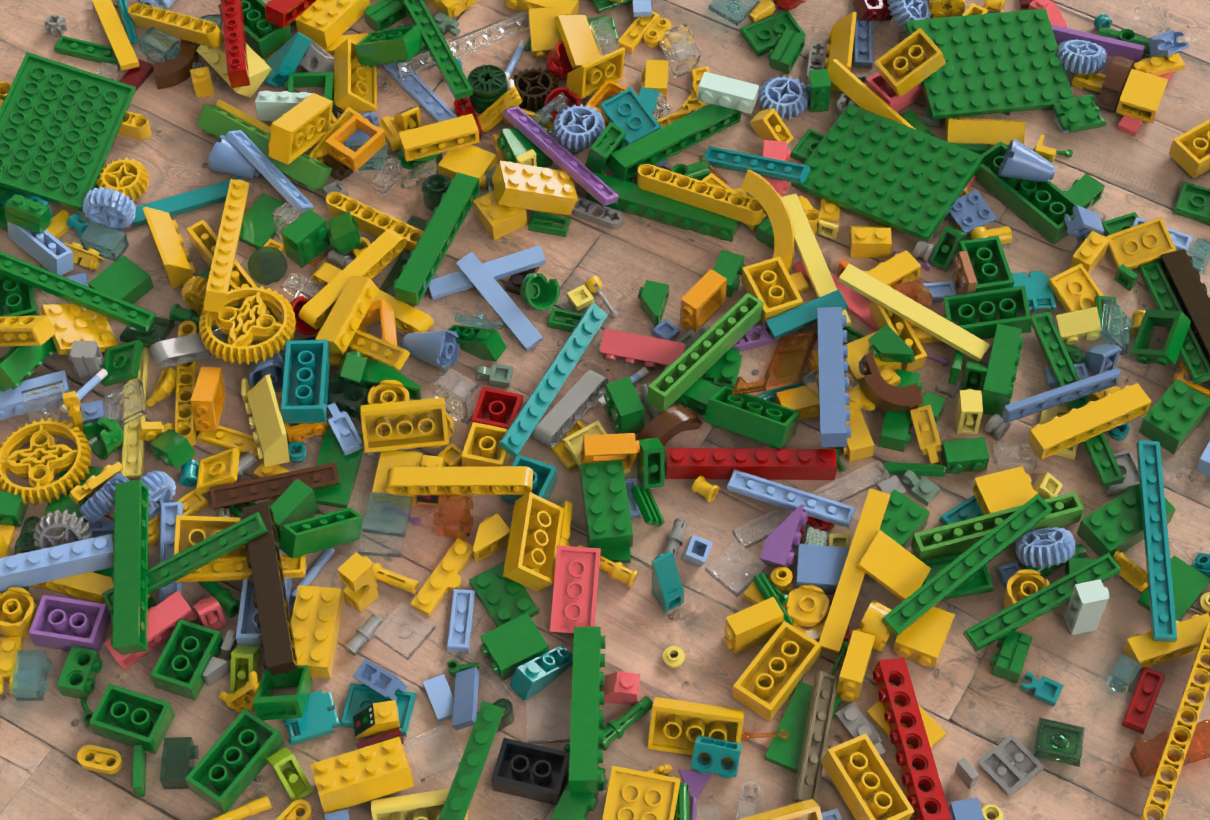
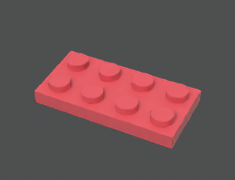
M557 545L550 633L574 635V627H595L601 549Z

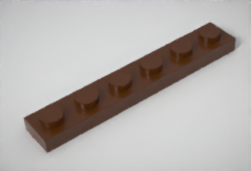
M336 462L211 487L209 489L213 509L216 510L280 497L296 479L313 490L339 485Z

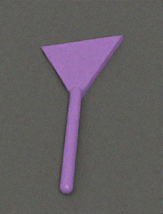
M679 770L684 783L689 785V794L692 798L691 820H695L697 798L713 773L702 774L693 770Z

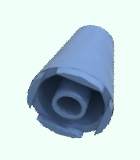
M221 135L222 141H216L210 153L208 161L211 162V166L207 165L208 170L253 180L256 177L259 178L261 173L225 135Z
M1013 139L1003 156L1005 158L1000 165L998 175L1047 183L1048 180L1053 179L1056 169L1053 168L1054 164L1018 140Z
M451 330L408 333L401 342L402 348L410 352L411 356L444 371L451 370L449 367L456 364L460 351V344L456 342V338H459L455 331Z
M280 353L279 355L273 354L272 359L267 357L265 362L263 360H258L257 364L254 361L252 362L249 372L251 388L265 375L270 374L274 392L282 391L285 363Z

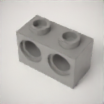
M312 40L298 66L304 67L307 73L328 72L335 58Z

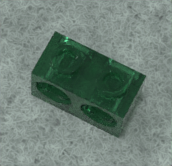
M331 378L329 381L327 405L335 403L340 412L345 411L349 417L361 420V405H369V390L361 385L350 384L343 379Z

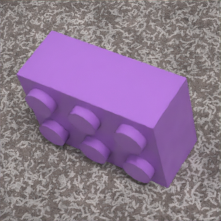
M43 595L29 635L36 646L70 651L71 647L75 646L96 650L99 653L111 620V614L106 604Z

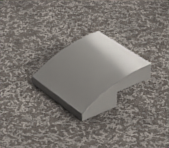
M1012 733L977 762L1009 796L1020 790L1044 769V765Z

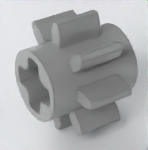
M50 15L47 21H44L46 34L51 33L53 37H60L68 30L65 18H60L59 15Z

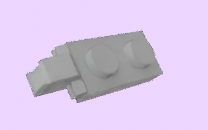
M854 702L835 713V719L851 739L867 734L880 757H885L886 750L882 746L883 740Z

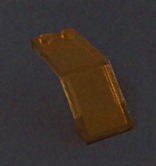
M814 332L780 337L763 380L746 383L742 377H738L732 394L740 395L767 391L799 383L816 342V334Z

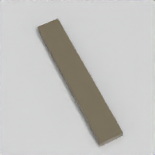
M821 670L816 671L792 799L796 803L810 799L817 803L823 771L821 761L826 754L839 677Z

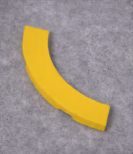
M708 66L690 70L692 78L691 94L676 113L673 112L657 120L662 128L706 106V102L697 100V95L704 72L710 73Z
M747 170L741 189L751 194L766 211L774 233L773 258L780 256L787 272L790 273L795 255V231L790 212L781 195L775 191L766 179L752 170Z

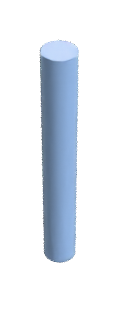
M327 548L299 585H310L335 552L334 548ZM298 586L290 595L294 600L296 598Z

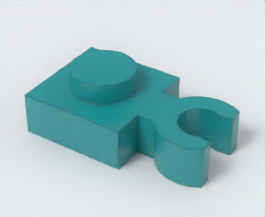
M1026 672L1024 679L1030 681L1031 684L1022 682L1020 689L1025 692H1035L1034 699L1054 707L1064 685L1044 676L1039 681L1032 673Z

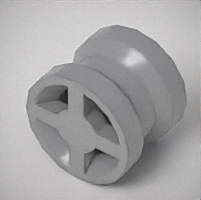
M919 240L914 249L913 256L916 258L921 257L923 261L928 263L936 245Z
M994 414L987 422L984 430L988 433H993L994 437L1000 440L1007 433L1011 423H1005L1000 415Z

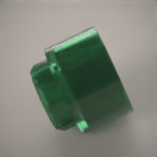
M433 174L423 182V202L427 209L434 211L435 207L439 206L442 194L447 192L451 178L443 174Z

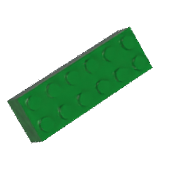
M1000 141L982 154L984 162L975 173L976 180L1053 244H1056L1068 235L1065 214H1068L1070 220H1073L1075 218L1073 207L1080 205L1049 180L1045 183L998 175L1007 146Z

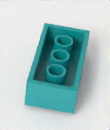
M328 340L286 341L281 401L284 423L326 422L331 359Z

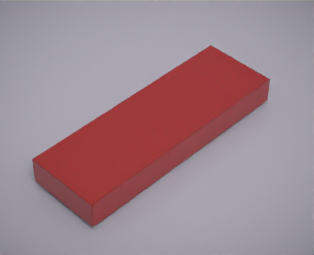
M1147 667L1143 668L1122 726L1144 734L1166 675Z

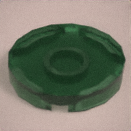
M261 247L250 256L248 261V272L257 283L263 285L278 282L287 270L284 254L275 247Z

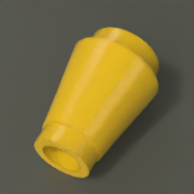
M762 0L748 14L750 21L756 23L773 15V12L776 10L775 5L771 0Z

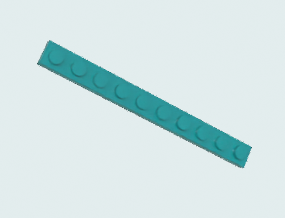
M594 302L588 306L499 441L498 445L513 458L518 455L608 316Z
M1138 440L1136 447L1152 640L1176 642L1177 628L1160 442Z

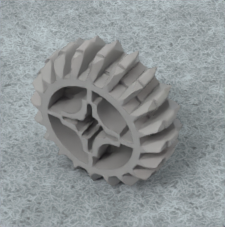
M58 509L54 514L52 512L47 513L37 523L33 534L35 539L34 546H39L38 550L90 539L93 538V530L88 529L89 522L83 523V516L80 518L76 517V511L71 515L68 514L67 509L63 513ZM64 533H65L66 536H65L64 540L61 541V539H62V537H63V535H64Z

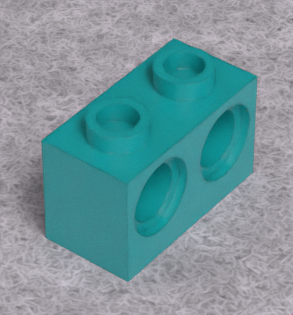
M698 735L694 745L691 769H696L697 772L702 774L716 773L722 778L736 777L743 744ZM700 753H707L711 758L708 760L703 759ZM729 757L733 760V763L726 764L722 758Z

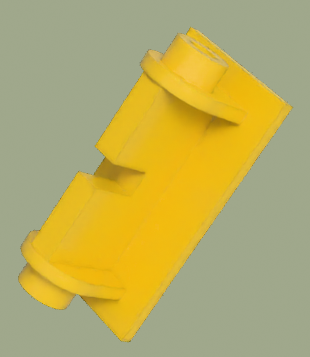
M63 242L64 245L73 251V263L77 265L80 258H82L80 266L90 270H97L99 268L98 261H105V259L99 256L100 252L89 248L87 251L82 249L83 246L78 243L72 242L68 244Z
M1117 551L1113 558L1122 569L1118 575L1142 593L1148 587L1147 572L1124 555V552Z

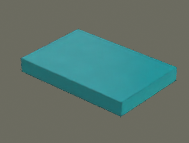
M632 87L599 104V108L609 122L614 123L627 132L624 139L627 145L662 128Z
M350 683L340 725L341 727L354 729L353 716L373 703L393 700L384 697L366 685ZM396 690L394 695L397 697L396 704L399 714L400 731L402 736L407 737L417 695L414 692Z

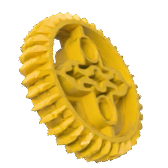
M246 285L245 288L238 286L235 290L230 288L224 313L202 310L198 326L202 343L207 351H210L217 359L222 358L224 362L230 360L231 364L238 362L239 365L246 362L249 365L253 361L257 364L258 360L265 362L267 357L272 359L273 354L279 355L280 350H285L286 341L293 339L296 319L291 304H289L287 299H284L283 294L279 295L277 290L272 292L270 288L265 290L263 286L257 288L254 285L252 288H249ZM242 305L240 309L233 308L235 306ZM266 306L275 309L282 315L283 324L275 321L272 315L266 314ZM213 325H216L223 334L229 335V344L220 341L213 335ZM255 340L262 342L256 345H252Z
M41 418L40 422L33 420L32 424L25 422V427H18L16 432L11 431V436H5V442H0V490L2 492L14 493V495L17 493L21 494L25 505L30 502L34 506L37 502L42 506L45 501L51 503L54 497L59 500V495L61 494L67 497L66 491H72L74 485L80 486L79 480H85L84 474H88V467H91L92 452L85 434L72 423H68L66 420L61 422L58 418L55 421L51 418L47 421ZM53 436L70 439L77 446V450H72L64 444L56 445ZM30 442L29 449L18 450L23 445ZM69 470L63 477L54 482L55 474ZM12 472L19 478H28L31 487H22L12 483L7 473Z

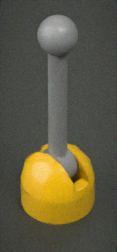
M593 276L589 278L585 283L586 288L591 293H598L609 309L610 316L613 318L617 317L618 312L611 307L601 292L602 282L599 277Z

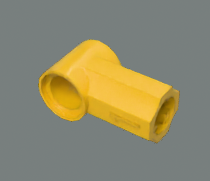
M383 117L378 125L385 132L389 150L391 152L397 151L401 148L399 132L404 130H400L393 117Z
M799 196V201L813 234H816L821 213L813 209L807 198Z
M980 226L970 232L971 239L999 236L1001 244L1012 243L1013 239L1010 226L992 229Z

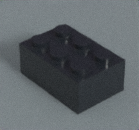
M503 738L491 778L492 789L497 792L557 805L564 792L568 778L570 753Z

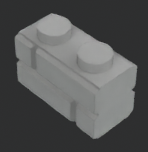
M96 341L73 342L72 349L68 351V359L73 362V372L78 374L81 381H89L103 369L104 359Z

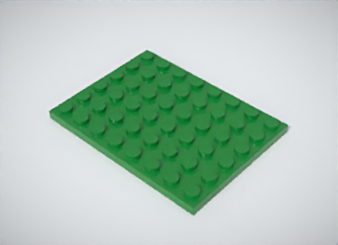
M1046 9L909 20L905 23L907 36L921 28L941 50L946 62L945 65L921 82L931 120L1052 108L1053 104L1058 103V100L1074 97L1064 64H1061L1060 57H1057L1058 45Z
M27 52L0 108V186L30 196H38L43 200L83 212V200L89 190L95 188L136 93V87Z
M848 104L803 164L810 167V172L803 185L791 183V186L928 242L984 162V156Z

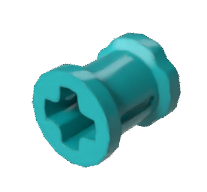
M78 213L72 214L67 220V227L74 229L78 236L82 238L90 235L93 230V225L90 222H85Z
M190 459L180 467L182 472L179 477V483L186 487L197 485L196 472L199 468V463Z

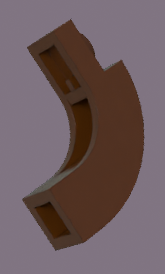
M180 39L181 50L175 58L165 62L153 63L154 78L158 89L176 86L191 76L190 70H192L193 62L199 63L196 44Z
M1115 55L1105 77L1096 106L1115 112L1122 89L1135 60Z
M873 353L864 355L859 361V371L864 377L858 384L865 396L876 406L887 411L903 413L919 408L924 403L917 384L896 387L887 383L878 370Z
M676 405L660 413L650 421L635 440L658 438L664 447L680 432L699 429L702 422L694 411L686 410L682 405Z

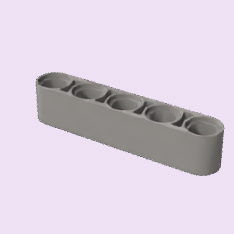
M220 329L212 330L213 335L217 339L229 344V335L223 334ZM199 333L159 341L150 347V351L159 368L216 357L210 351H207Z
M588 370L539 422L533 433L534 439L550 447L556 446L606 391V384L609 383V379L592 370Z

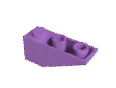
M803 504L766 538L760 556L762 564L774 568H788L789 565H793L795 559L793 551L795 545H799L802 537L800 529L802 525L806 524L808 519V513H806Z

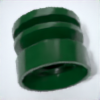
M481 65L473 69L468 75V82L473 89V95L469 96L474 111L482 114L508 91L506 74L497 66Z

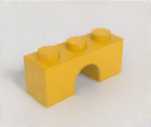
M356 552L337 570L340 581L347 586L343 590L345 601L361 614L379 595L372 561L368 557H362Z

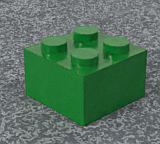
M308 209L281 231L286 256L301 268L311 263L315 257L326 251L331 245L326 221L311 209Z
M630 377L607 383L606 393H604L607 404L604 405L607 416L612 418L611 423L614 432L619 434H639L644 429V407Z

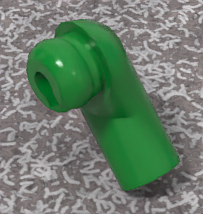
M1064 344L1072 363H1083L1084 356L1080 349L1076 346Z

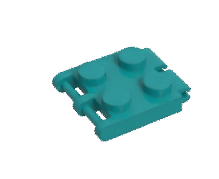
M1043 271L1029 272L1028 277H1026L1025 272L1011 273L1014 287L1025 286L1029 310H1033V312H1038L1041 309L1056 310L1054 295L1047 283L1049 280L1048 275H1044Z
M322 690L310 693L303 717L285 719L283 723L284 727L288 729L290 736L288 739L289 745H296L334 733L333 729L340 727L337 712L334 710L335 705L331 692L323 694ZM292 726L295 728L296 736L293 734Z

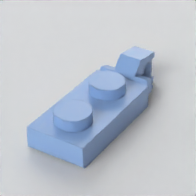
M335 403L327 405L330 417L327 418L328 424L344 455L346 456L364 448L363 442L348 413L345 411L340 412Z

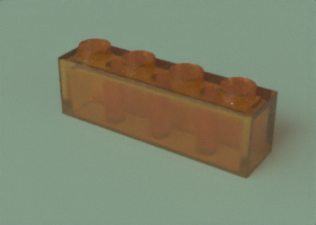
M1209 719L1203 720L1196 725L1183 765L1210 757ZM1168 732L1160 733L1150 740L1144 738L1134 743L1130 756L1141 778L1155 774L1169 735ZM1175 737L1178 742H1183L1180 738ZM1168 757L1169 760L1177 762L1173 757Z

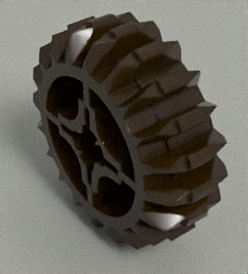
M532 67L531 70L525 68L524 72L519 71L518 75H514L512 79L522 99V103L518 106L521 109L526 108L527 111L531 109L535 112L537 109L543 111L547 95L553 89L559 87L557 77H554L553 73H549L547 69L542 71L541 67L538 69Z

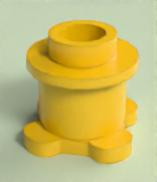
M786 567L775 568L769 580L781 593L793 590V584L791 583L793 579L792 572Z

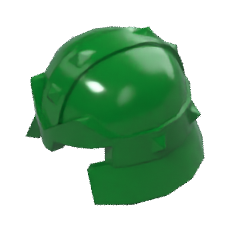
M542 273L527 274L520 286V296L523 302L529 307L540 311L552 308L557 303L560 295V286L557 279H549L548 283V280Z
M102 416L94 424L92 422L83 424V433L90 443L92 452L98 458L106 460L113 452H117L124 439L118 420L110 417L103 418Z

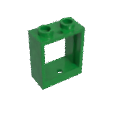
M334 72L289 73V79L285 81L286 91L294 93L295 88L325 87L324 98L333 101L332 112H334Z
M610 122L590 147L585 166L593 173L605 175L609 170L610 155L622 148L627 132Z
M1146 309L1130 353L1142 364L1176 365L1191 321L1180 311ZM1156 326L1171 327L1163 350L1148 349Z
M300 665L298 670L274 676L271 675L268 669H264L253 702L258 718L261 720H276L303 717L313 684L308 665ZM298 687L296 695L272 696L274 688Z

